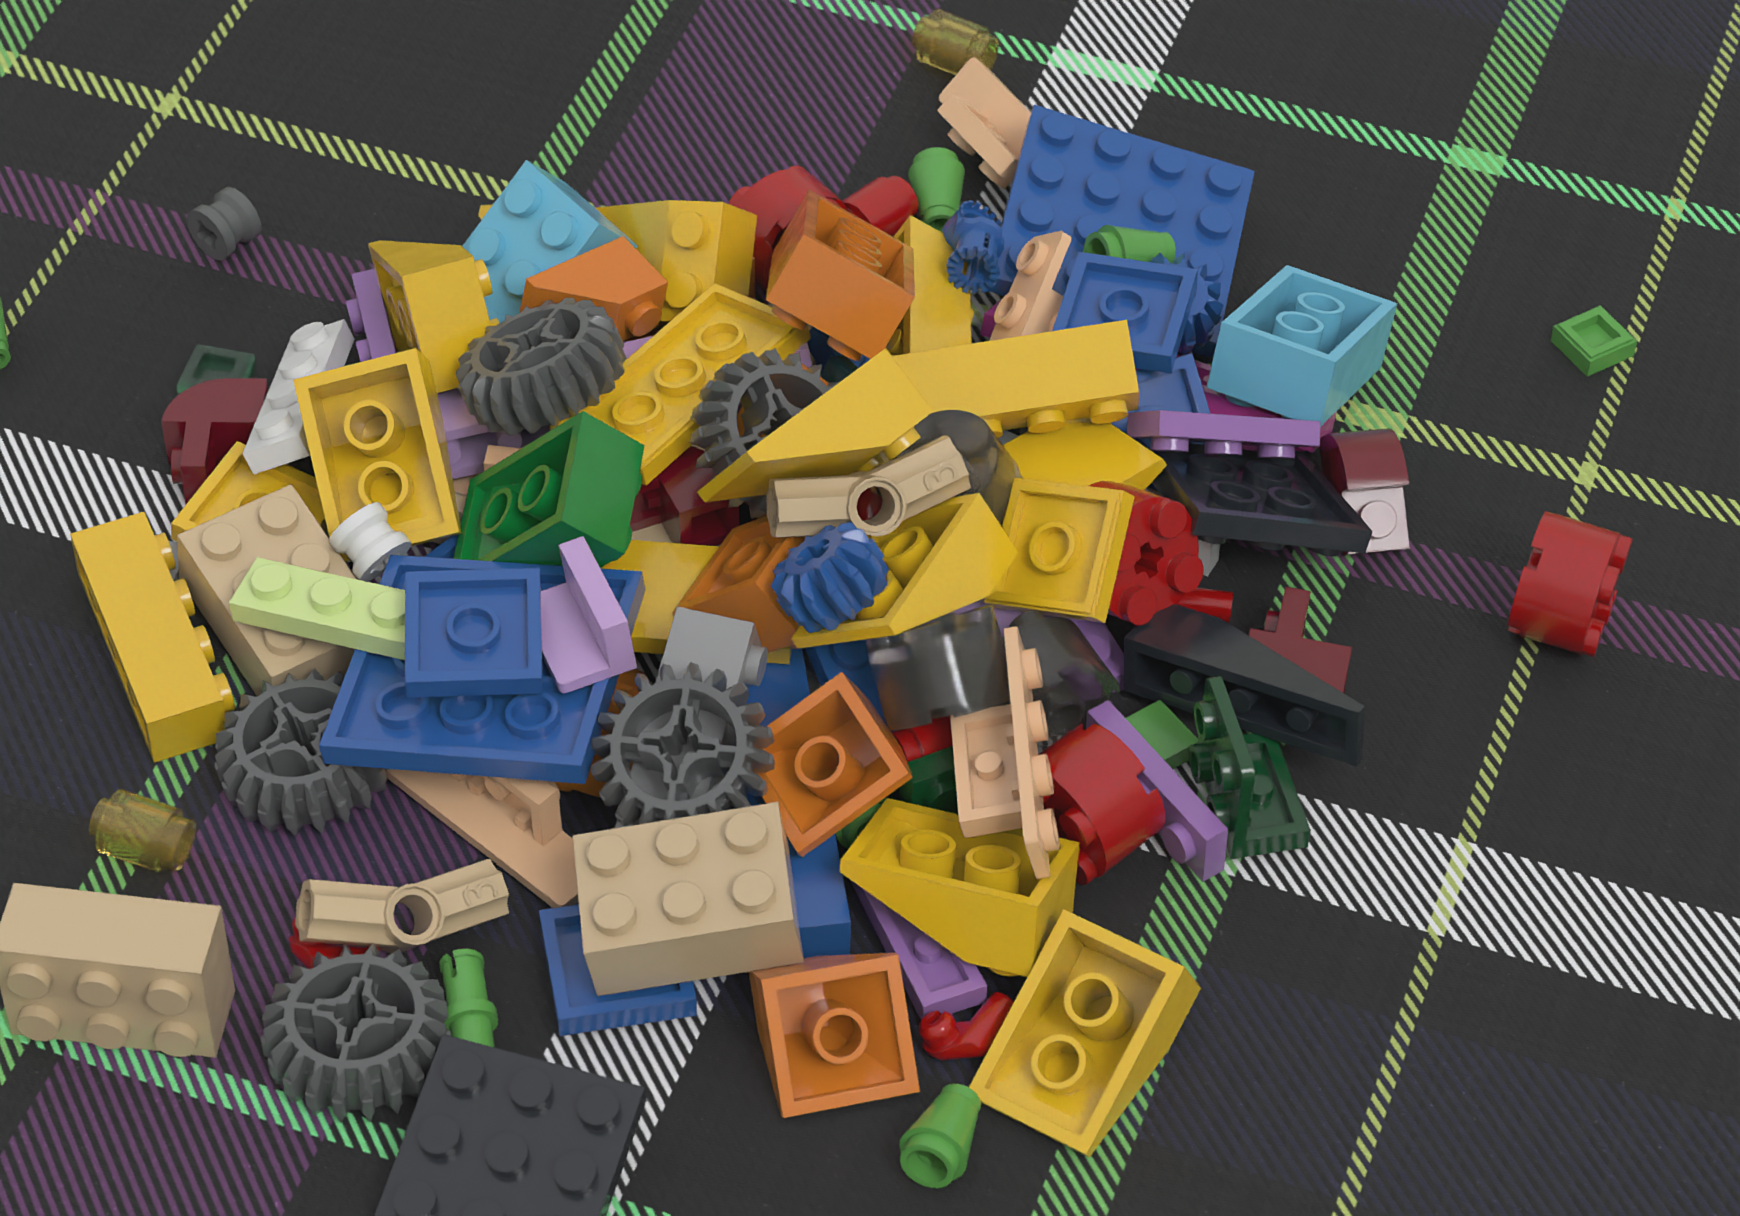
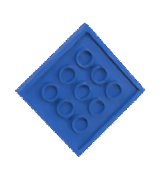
M1033 105L1001 224L1002 237L1005 244L1000 257H997L1000 275L998 281L995 282V286L989 287L988 291L1002 296L1009 293L1018 272L1016 268L1018 255L1025 244L1035 236L1063 231L1072 237L1052 290L1064 296L1077 253L1083 252L1085 240L1092 232H1097L1104 225L1167 232L1175 242V260L1185 253L1187 267L1196 269L1207 264L1208 274L1204 281L1221 283V294L1217 301L1224 305L1223 316L1219 324L1214 326L1215 331L1210 341L1204 344V346L1195 344L1191 351L1212 358L1224 318L1254 170Z
M390 555L379 585L405 590V572L540 568L541 591L566 583L563 566ZM601 569L628 621L630 635H632L645 593L642 571ZM355 649L320 741V752L324 764L585 784L595 754L592 750V738L600 736L603 729L598 722V717L601 712H608L619 675L568 693H561L542 657L543 693L406 698L405 660Z

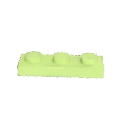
M257 557L229 601L232 619L235 622L405 660V590Z

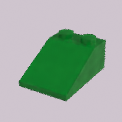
M584 411L578 413L470 480L460 525L461 534L458 535L453 559L563 566L558 545L584 536L600 568L612 561L618 560L626 552L632 538L630 521L634 499L642 484L640 467L645 445Z

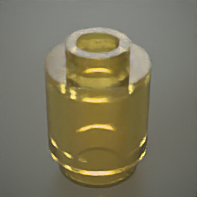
M941 9L934 10L929 17L923 16L917 23L912 37V45L916 48L917 59L920 62L953 75H957L972 57L980 60L991 71L999 50L998 38L990 35L987 27Z
M118 789L110 799L104 797L96 805L91 817L89 833L91 836L96 837V849L99 853L155 872L163 871L164 867L178 871L183 867L191 852L196 834V822L184 817L181 808L124 789Z

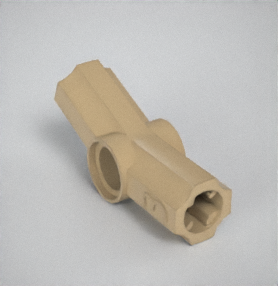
M944 435L868 472L859 471L844 476L769 479L766 503L771 536H814L820 533L825 526L833 525L836 528L842 523L852 522L857 529H862L866 535H886L899 527L903 520L970 489L969 473L961 454L953 445L950 437ZM877 486L882 495V507L872 519L863 521L857 512V500L867 488Z
M485 859L401 887L309 879L303 882L301 894L296 904L295 926L298 928L300 941L343 945L345 943L346 945L367 947L374 943L376 947H380L381 951L393 953L400 949L401 952H405L427 942L509 914V892L502 872L495 868L491 859ZM397 902L407 906L414 916L415 925L411 935L402 932L394 921L393 912Z

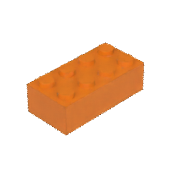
M808 190L773 250L766 300L774 304L771 310L772 313L785 323L800 330H804L807 324L829 335L827 344L840 354L855 361H859L862 355L871 359L885 349L915 298L914 249L815 192Z

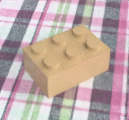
M292 484L177 535L179 579H185L192 599L256 696L261 694L263 680L272 686H277L285 683L288 673L292 674L297 680H303L316 668L323 676L324 681L338 672H341L345 677L355 649L235 622L232 619L229 601L257 557L356 579L340 554L330 545L329 538Z
M778 802L573 835L583 953L597 996L804 963L789 846Z
M14 883L0 922V990L11 1034L23 1035L36 1041L58 1039L93 1043L105 1049L128 1047L161 1051L175 1057L198 1055L216 1058L235 993L221 906Z

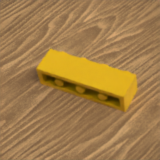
M910 215L894 235V238L914 249L915 298L885 348L891 356L973 344L971 343V322L974 310L971 308L970 290H968V293L962 292L963 288L959 287L957 290L954 287V282H949L946 264L953 249L947 243L942 232ZM964 262L962 273L965 276L968 263Z
M1127 320L892 356L933 410L931 414L914 426L921 438L912 445L927 444L944 435L950 437V439L965 437L967 442L982 443L1003 436L1004 430L1028 427V431L1031 433H1047L1063 428L1066 425L1065 421L1090 417L1092 423H1112L1126 418L1128 411L1138 410L1139 388Z
M145 512L70 533L78 575L153 762L156 763L215 744L217 741L216 733L225 730V713L235 710L234 699L225 674L213 675L208 665L215 662V657L204 625L193 628L189 617L195 615V609L185 579L182 578L176 581L172 579L170 570L176 569V565L166 534L163 532L154 535Z

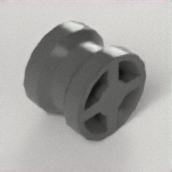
M226 187L216 193L211 205L201 204L188 212L187 225L197 245L206 255L218 261H222L232 255L237 243L252 241L260 235L262 230L261 220L252 203L243 193L232 187Z

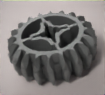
M565 298L558 304H555L552 300H546L539 307L530 309L526 306L521 313L514 316L505 315V320L497 326H487L485 328V335L481 338L473 339L468 344L469 351L463 353L458 359L460 368L457 370L456 376L459 381L458 388L471 415L475 416L479 425H486L490 432L505 430L508 435H516L523 429H527L532 434L536 433L542 426L552 424L554 427H557L561 420L570 416L574 417L587 406H597L600 403L599 396L610 393L615 388L614 381L625 373L623 363L627 358L623 350L624 343L613 319L608 317L604 307L595 306L591 300L576 302L574 298Z
M776 348L764 351L759 357L750 352L741 355L734 363H726L714 373L715 377L713 380H710L702 387L698 395L702 402L693 409L690 417L700 427L691 434L689 443L705 449V453L697 459L698 462L695 468H712L717 476L745 452L839 382H832L826 386L820 380L822 364L812 365L806 371L803 370L800 352L789 354L784 360H781ZM740 401L745 410L741 414L745 427L744 435L741 437L737 428V410ZM766 495L729 499L728 508L738 507L747 501L751 519L761 518L767 514Z
M692 662L686 667L683 679H676L671 666L663 663L659 672L662 682L654 685L650 684L644 674L637 673L634 681L639 693L632 698L624 691L615 690L613 699L621 713L601 712L598 717L601 728L609 734L592 738V750L603 759L591 766V772L596 781L607 782L600 790L599 795L606 806L619 804L615 816L623 826L632 824L638 819V825L750 807L751 804L744 797L746 793L754 796H765L768 791L766 781L756 774L765 773L775 768L773 755L763 750L774 743V735L771 728L759 725L766 717L765 711L759 702L746 704L750 694L743 683L739 682L726 689L727 677L725 672L718 668L710 673L704 682H702L701 670L698 664ZM673 711L670 721L663 728L657 731H643L653 720ZM699 711L711 712L726 721L736 732V746L722 745L719 738L703 735ZM688 737L694 752L685 754L683 763L679 764V769L677 770L671 756L681 754L683 745L687 744ZM630 762L644 763L647 770H654L664 774L663 783L667 789L666 800L646 793L632 781ZM714 776L724 777L713 789L693 798L695 788L702 780Z
M316 668L303 680H297L292 674L288 673L285 683L277 686H272L263 680L259 696L254 697L241 694L239 705L241 711L225 713V730L216 733L217 741L215 747L217 754L215 755V769L219 780L222 782L228 801H231L233 807H239L240 813L245 816L248 823L260 819L261 824L267 828L269 833L285 823L286 828L295 837L305 824H313L317 830L323 833L327 820L337 817L348 824L349 809L359 807L370 810L372 799L370 792L386 790V770L390 769L324 764L319 744L344 680L341 672L334 674L326 681H324L323 676Z
M344 943L339 957L329 960L317 951L313 961L314 968L312 969L293 965L290 983H276L275 991L272 995L273 1003L265 1005V1012L262 1018L264 1035L261 1036L263 1054L268 1057L270 1075L274 1078L276 1084H284V1091L289 1096L291 1103L306 1099L307 1107L310 1108L313 1116L328 1106H332L334 1115L337 1116L340 1122L343 1121L350 1110H361L370 1122L375 1112V1107L386 1105L398 1114L402 1105V1095L405 1094L419 1099L442 1035L451 1036L450 1031L447 1030L444 1024L447 1017H449L444 991L439 985L438 980H429L428 971L425 970L423 963L418 962L407 966L406 958H404L400 949L386 958H381L380 951H378L374 943L371 944L364 955H353L352 951Z

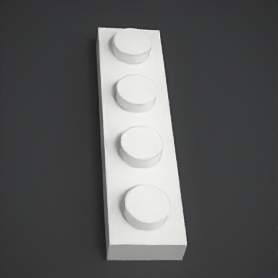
M345 319L325 326L322 322H313L301 327L291 335L243 451V456L253 474L310 456L293 379L340 368L345 365L354 342V337Z

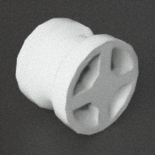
M379 502L371 503L352 514L337 527L329 538V543L337 553L347 554L353 562L352 573L356 578L366 582L384 573L390 555H405L411 547V541L404 532L394 531L387 523L388 512Z

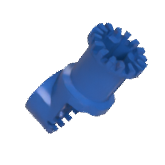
M971 200L963 202L943 227V235L953 249L947 260V272L949 274V282H954V287L957 290L961 287L963 288L962 292L968 293V290H973V293H975L978 289H981L982 292H987L989 287L995 286V282L998 281L1000 275L997 257H1000L1005 244L1000 227L1002 222L1000 219L996 222L993 220L997 216L994 212L991 215L987 214L989 210L987 206L980 209L981 203L976 202L973 205L974 202ZM964 262L968 263L966 276L962 273Z

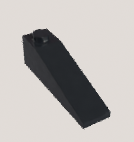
M1173 604L1156 612L1148 623L1136 625L1124 637V691L1154 701L1161 700L1166 705L1194 714L1195 702L1203 701L1206 678L1221 676L1240 729L1355 767L1362 761L1365 706L1219 617Z

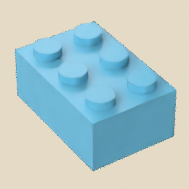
M526 160L462 247L474 256L475 261L480 259L484 261L492 285V295L484 297L489 319L497 318L501 323L505 320V315L514 316L520 312L526 278L622 236L635 248L638 245L566 182Z
M1286 265L1222 321L1207 388L1225 394L1226 399L1236 405L1243 407L1258 406L1281 414L1282 419L1321 421V427L1381 368L1397 303Z

